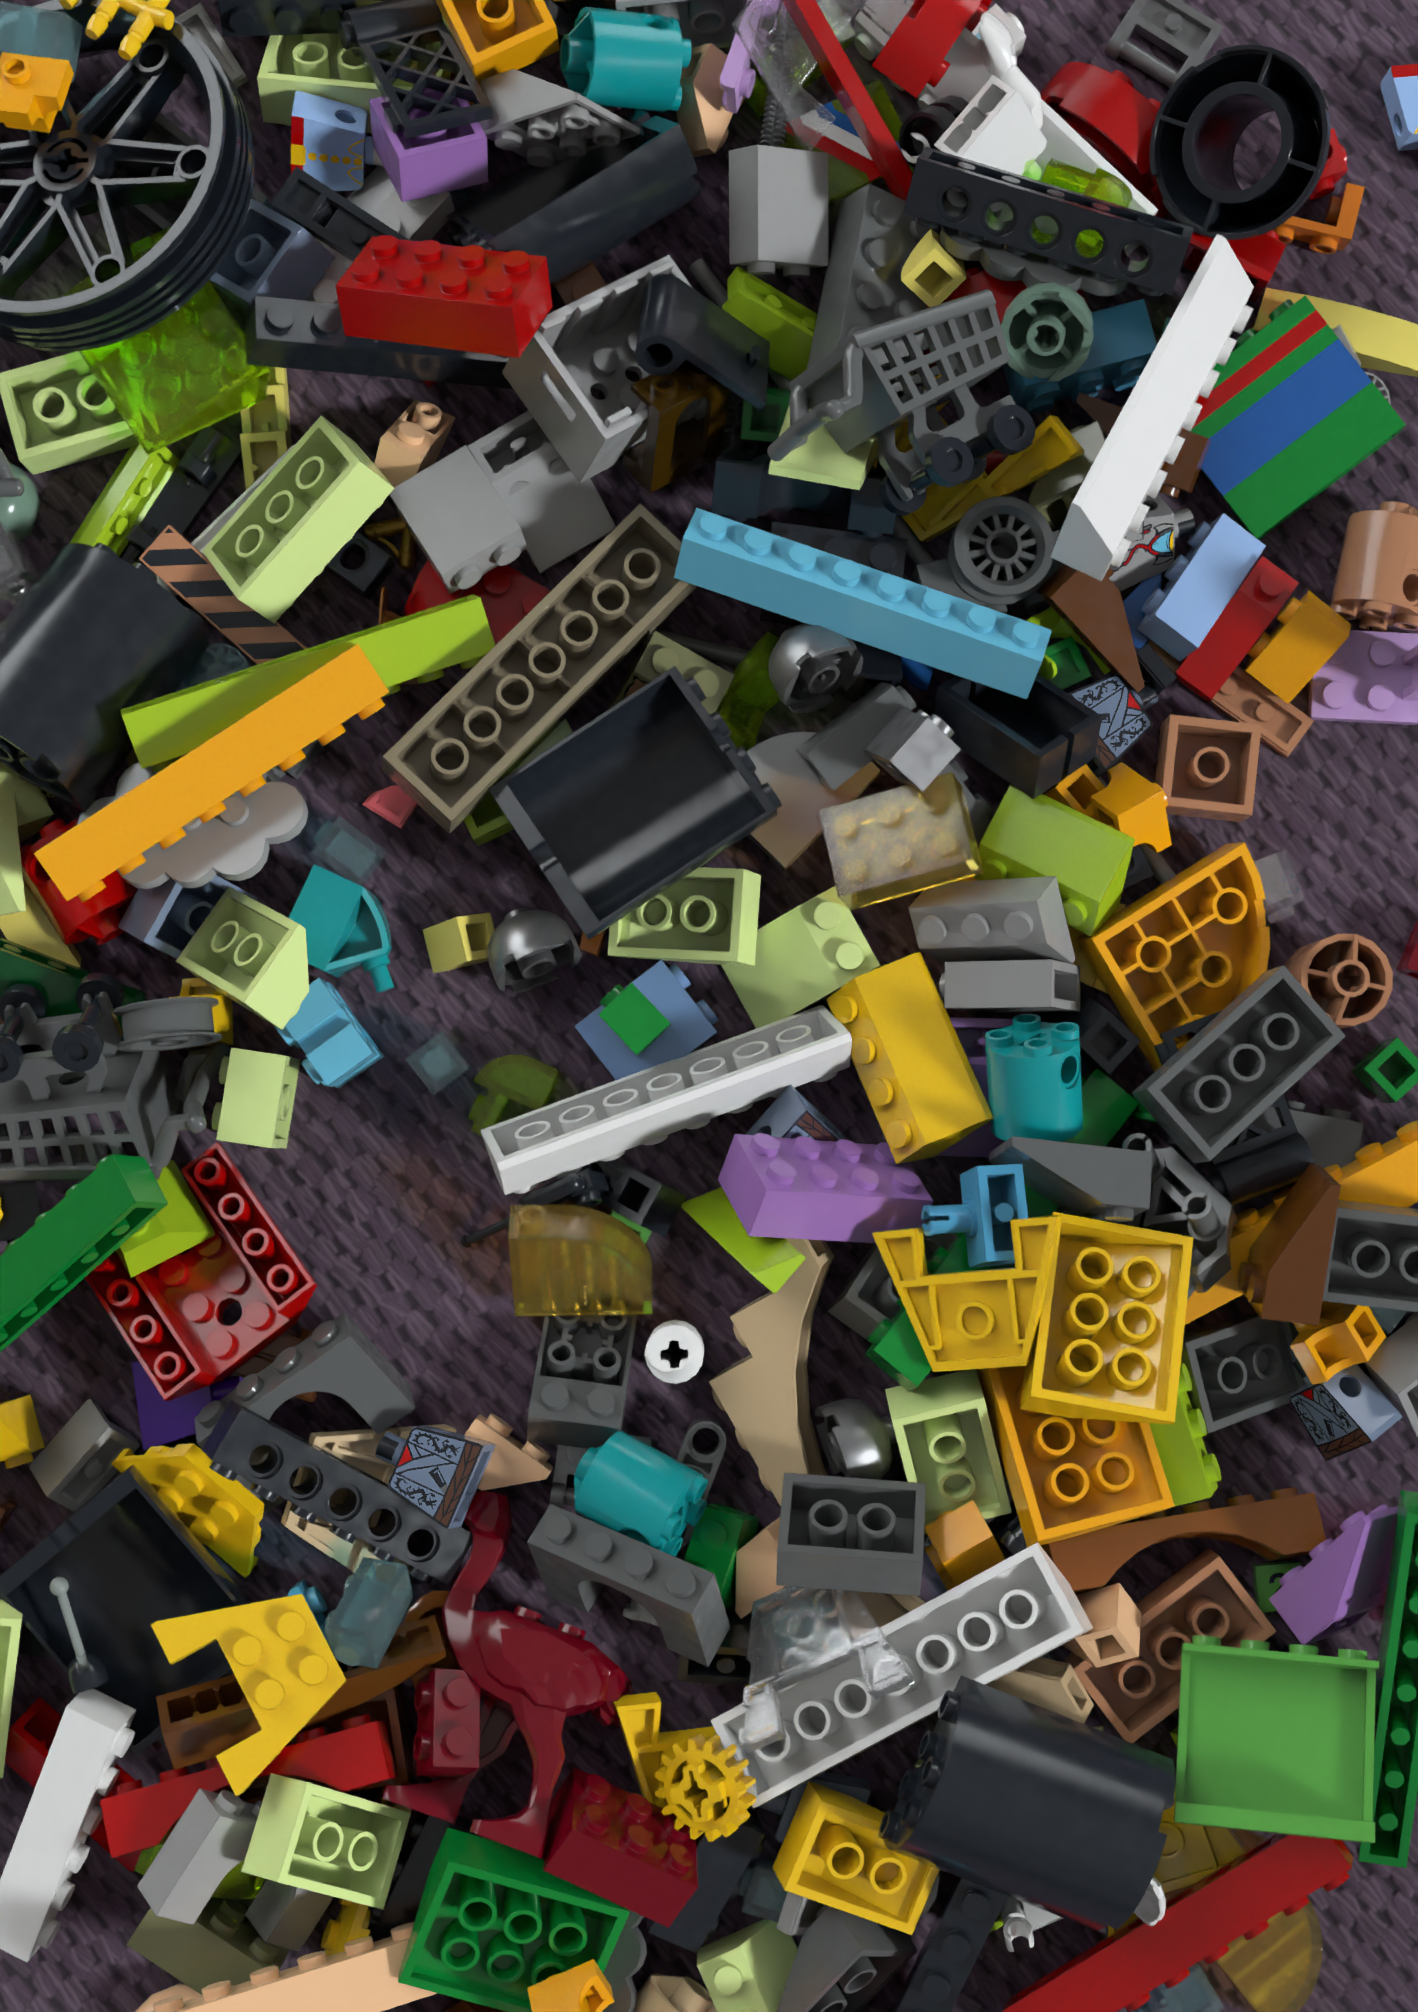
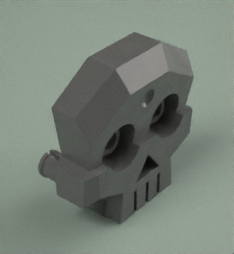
M1132 1134L1124 1140L1122 1149L1152 1152L1150 1209L1135 1215L1133 1221L1120 1222V1224L1194 1237L1188 1300L1194 1291L1197 1293L1207 1292L1232 1269L1230 1237L1233 1226L1239 1222L1233 1206L1173 1147L1154 1149L1151 1140H1147L1145 1134ZM1058 1207L1055 1211L1058 1213L1072 1215L1066 1210L1062 1209L1061 1207Z

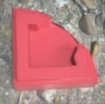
M398 785L375 791L363 803V806L401 830L418 805Z

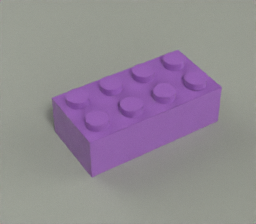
M757 1133L755 1135L735 1134L718 1178L748 1236L876 1243L872 1235L873 1232L922 1227V1224L925 1222V1220H921L923 1206L932 1205L933 1199L909 1162L896 1164L888 1143L874 1145L854 1143L843 1139L835 1142L814 1140L804 1136L795 1139L772 1137L764 1133Z

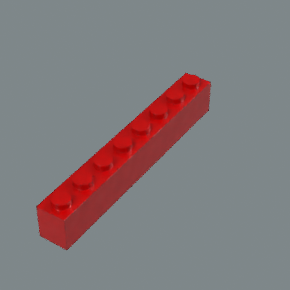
M1276 1833L1166 1901L1165 1915L1154 1926L1147 1925L1140 1918L1134 1920L1010 1997L1002 2012H1117L1125 2007L1127 2012H1132L1145 2004L1151 1998L1149 1992L1164 1983L1168 1989L1182 1982L1190 1975L1188 1968L1202 1959L1208 1965L1223 1957L1230 1950L1227 1944L1242 1935L1246 1941L1265 1931L1270 1925L1267 1920L1283 1911L1285 1916H1290L1302 1909L1310 1901L1307 1895L1321 1887L1328 1892L1343 1884L1350 1877L1347 1871L1352 1869L1353 1856L1342 1840Z

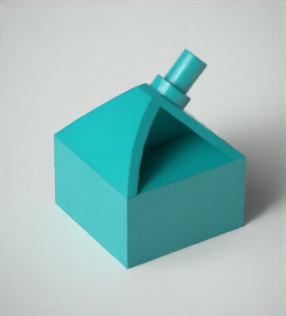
M314 864L289 915V919L299 923L306 929L308 964L337 978L363 967L364 972H370L377 993L394 988L387 965L390 964L388 955L392 949L391 934L386 915L379 900L365 887Z

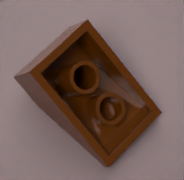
M1309 1164L1250 1247L1248 1262H1242L1240 1265L1238 1276L1239 1289L1243 1290V1294L1261 1319L1319 1325L1341 1187L1319 1164Z

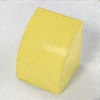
M932 228L913 249L901 271V281L929 307L941 304L966 279L964 260L948 253L941 245L939 235Z
M490 912L455 917L423 930L433 973L445 972L488 961V943L495 931Z

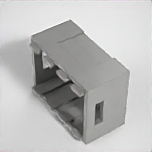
M670 255L549 313L520 358L510 357L502 372L579 483L615 465L625 451L645 442L649 407L630 390L631 384L635 382L630 381L626 377L625 371L636 372L640 380L651 375L638 365L635 358L643 289L647 281L654 276L667 274L673 275L691 286ZM595 388L603 391L605 399L598 400L591 395L590 389ZM699 398L690 403L681 412L676 426L694 417L697 420L704 418L707 398Z

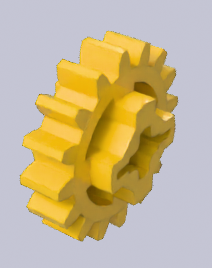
M697 1733L690 1739L684 1737L675 1743L671 1750L662 1755L660 1759L665 1766L655 1772V1777L664 1782V1785L655 1791L656 1797L666 1798L668 1805L662 1810L663 1815L674 1813L677 1817L674 1828L678 1831L684 1825L689 1826L690 1838L694 1840L704 1832L708 1842H713L721 1835L725 1838L730 1836L738 1829V1826L749 1819L750 1814L747 1809L756 1802V1797L747 1792V1789L756 1783L755 1777L745 1776L743 1773V1769L749 1764L748 1759L737 1761L733 1757L737 1746L732 1744L726 1749L721 1748V1738L717 1734L707 1741L703 1733ZM726 1797H730L729 1805ZM728 1806L726 1812L723 1813V1809Z

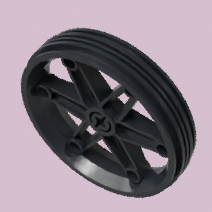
M59 0L47 1L20 11L0 22V57L2 52L73 62L94 55L117 53L121 41L128 34V30L135 21L136 16L120 8L112 22L108 23L109 26L105 33L97 40H93L86 35L85 30L89 19L95 14V10L102 0H80L71 10L62 7ZM175 19L170 30L154 26L145 42L141 43L142 46L137 55L81 111L70 89L68 90L61 113L70 130H64L54 135L51 134V131L46 133L29 130L31 140L0 144V169L33 168L34 176L27 180L0 179V203L9 204L0 219V338L23 347L55 352L89 350L126 340L160 323L185 305L209 281L229 254L244 223L253 192L255 152L249 119L243 100L233 81L212 51L194 32ZM185 74L196 85L205 107L208 123V147L197 144L184 146L143 142V138L171 93L181 85ZM142 88L141 92L138 94V96L135 98V100L132 102V104L129 106L126 112L122 115V117L119 119V121L116 123V125L113 127L110 133L106 136L105 139H102L101 137L106 133V131L110 128V126L114 123V121L118 118V116L122 113V111L127 107V105L131 102V100ZM125 166L174 168L173 176L117 179V170ZM191 198L179 218L163 238L138 261L134 262L120 207ZM46 207H49L50 209L48 210V212L43 216V218L39 221V223L35 226V228L31 231L27 238L22 242V244L18 247V249L14 252L10 259H8V257L18 246V244L21 242V240L24 238V236L27 234V232L30 230L33 224L37 221V219L40 217V215L43 213ZM100 211L111 254L101 257L81 217ZM70 236L94 287L56 299L41 301L15 299L14 296L18 288Z

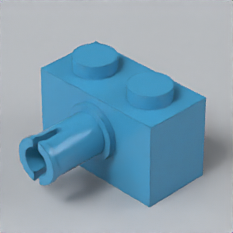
M1023 1164L976 1166L960 1174L963 1204L923 1206L921 1220L940 1219V1221H929V1224H922L926 1236L949 1233H964L966 1235L969 1268L1015 1265L1010 1220L1028 1218Z

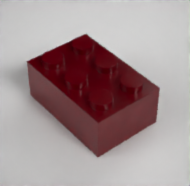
M574 1767L551 1800L549 1835L544 1855L543 1871L669 1928L698 1888L696 1839L690 1838L689 1826L684 1825L678 1831L674 1828L677 1819L674 1813L663 1815V1808L650 1803L643 1796L629 1793L608 1783L599 1775L588 1774Z

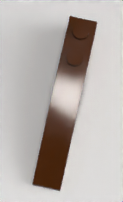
M435 1615L329 1646L347 1681L302 1729L354 1708L399 1685L446 1657ZM234 1674L156 1697L162 1735L174 1770L216 1758V1755L261 1731V1727Z

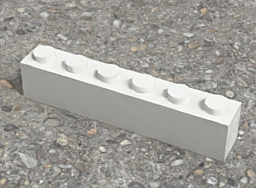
M95 1689L80 1692L66 1706L0 1878V1949L25 1962L31 1959L40 1946L47 1949L59 1930L61 1922L55 1920L58 1910L62 1911L70 1900L75 1888V1884L71 1883L70 1879L73 1873L76 1874L80 1870L90 1850V1847L84 1843L88 1834L92 1835L103 1817L102 1809L99 1806L100 1800H102L103 1796L106 1797L114 1787L120 1770L114 1768L118 1757L122 1758L135 1735V1731L129 1728L136 1709Z

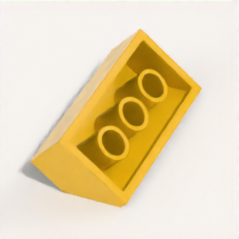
M921 952L913 953L857 976L826 999L833 1016L850 1032L852 1038L851 1059L896 1164L935 1157L993 1119V1115Z

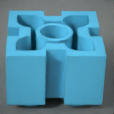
M317 978L309 984V993L302 1001L297 1014L288 1021L283 1030L276 1027L279 1034L290 1047L295 1045L298 1049H303L307 1058L301 1063L316 1084L321 1082L324 1086L341 1088L384 1057L333 984L325 982L321 978Z

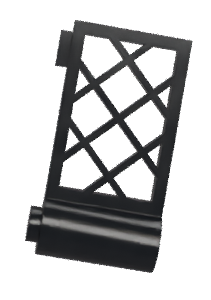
M388 0L344 10L343 20L338 21L341 43L345 50L351 49L355 57L361 56L388 106L383 108L384 117L393 134L402 132L404 138L409 139L492 119V106L444 24L442 13L435 0ZM438 41L442 46L437 53L420 48L421 45ZM391 53L398 55V58L393 63L377 58L376 55ZM410 60L428 65L424 72L406 67ZM439 69L458 74L454 81L435 76ZM396 79L415 84L410 91L392 86ZM426 88L444 93L439 101L423 96L422 93ZM457 97L473 102L475 105L461 108L451 105V103ZM412 107L430 112L429 116L410 120L407 114Z
M1221 1011L1159 1034L1163 1043L1155 1045L1154 1048L1161 1066L1178 1051L1174 1038L1187 1033L1195 1036L1200 1031L1198 1029L1205 1027ZM1284 1095L1280 1096L1271 1105V1107L1275 1108L1281 1127L1266 1132L1250 1124L1235 1138L1232 1146L1224 1148L1211 1161H1208L1210 1164V1175H1207L1205 1179L1232 1206L1298 1181L1309 1164H1315L1308 1143L1296 1128ZM1247 1131L1257 1135L1243 1141Z

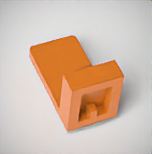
M1347 183L1338 196H1331L1324 216V223L1327 224L1292 216L1283 224L1273 229V231L1279 235L1278 240L1285 244L1292 243L1293 239L1310 243L1309 248L1318 253L1334 254L1336 250L1343 251L1352 240L1365 187Z

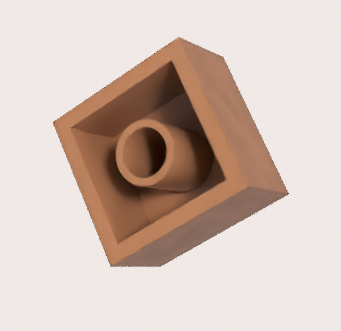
M1170 714L1161 723L1155 783L1164 790L1167 796L1168 805L1166 813L1242 822L1252 816L1262 725Z

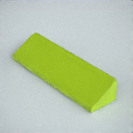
M722 1187L690 1199L681 1205L685 1212L774 1294L777 1293L805 1261L806 1257L785 1238L748 1236Z

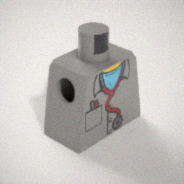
M1158 494L1155 499L1148 495L1146 496L1143 504L1150 508L1138 533L1128 530L1125 539L1132 543L1120 567L1117 568L1110 565L1114 574L1109 579L1120 591L1168 570L1174 562L1175 540L1195 533V520L1188 508L1173 512Z

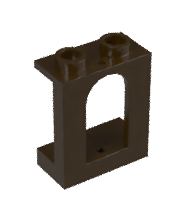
M687 359L671 374L664 376L649 375L631 384L630 390L649 407L645 442L623 453L622 466L643 487L652 493L717 459L722 450L730 396L729 388ZM699 398H707L704 426L695 417L676 426L681 412L690 403Z

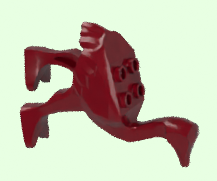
M492 1490L477 1491L462 1523L472 1533V1547L466 1563L442 1605L444 1637L457 1669L465 1670L475 1685L480 1688V1695L484 1697L480 1713L479 1769L463 1778L441 1777L424 1783L385 1785L382 1798L455 1825L468 1784L480 1769L505 1754L514 1731L519 1728L533 1762L532 1785L528 1804L515 1815L495 1819H473L470 1832L544 1859L549 1835V1812L553 1790L565 1760L561 1739L565 1717L590 1712L600 1724L606 1727L616 1725L621 1729L614 1702L624 1695L634 1694L632 1682L626 1674L593 1643L584 1640L586 1631L560 1622L557 1629L540 1623L543 1615L521 1606H516L514 1613L506 1610L493 1612L476 1611L478 1596L493 1575L507 1549L512 1524L508 1496Z

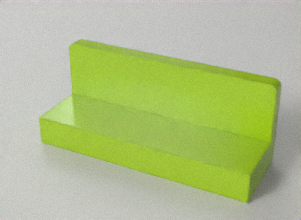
M737 266L727 278L728 300L721 308L770 342L768 367L793 381L808 369L807 365L818 314Z
M145 434L139 445L130 447L70 543H80L93 547L97 543H102L111 548L120 557L129 543L126 539L135 525L139 526L180 460L160 440Z

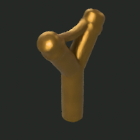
M400 517L373 522L364 527V535L369 541L377 540L392 550L398 558V567L400 569L410 571L414 568L417 542ZM402 534L400 551L398 552L396 547L384 538Z

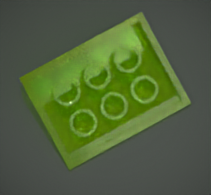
M171 227L132 243L130 247L134 262L150 251ZM90 276L86 277L61 297L94 287ZM209 281L185 305L148 330L111 345L79 351L147 455L266 398L270 371L267 366L246 364L245 334Z

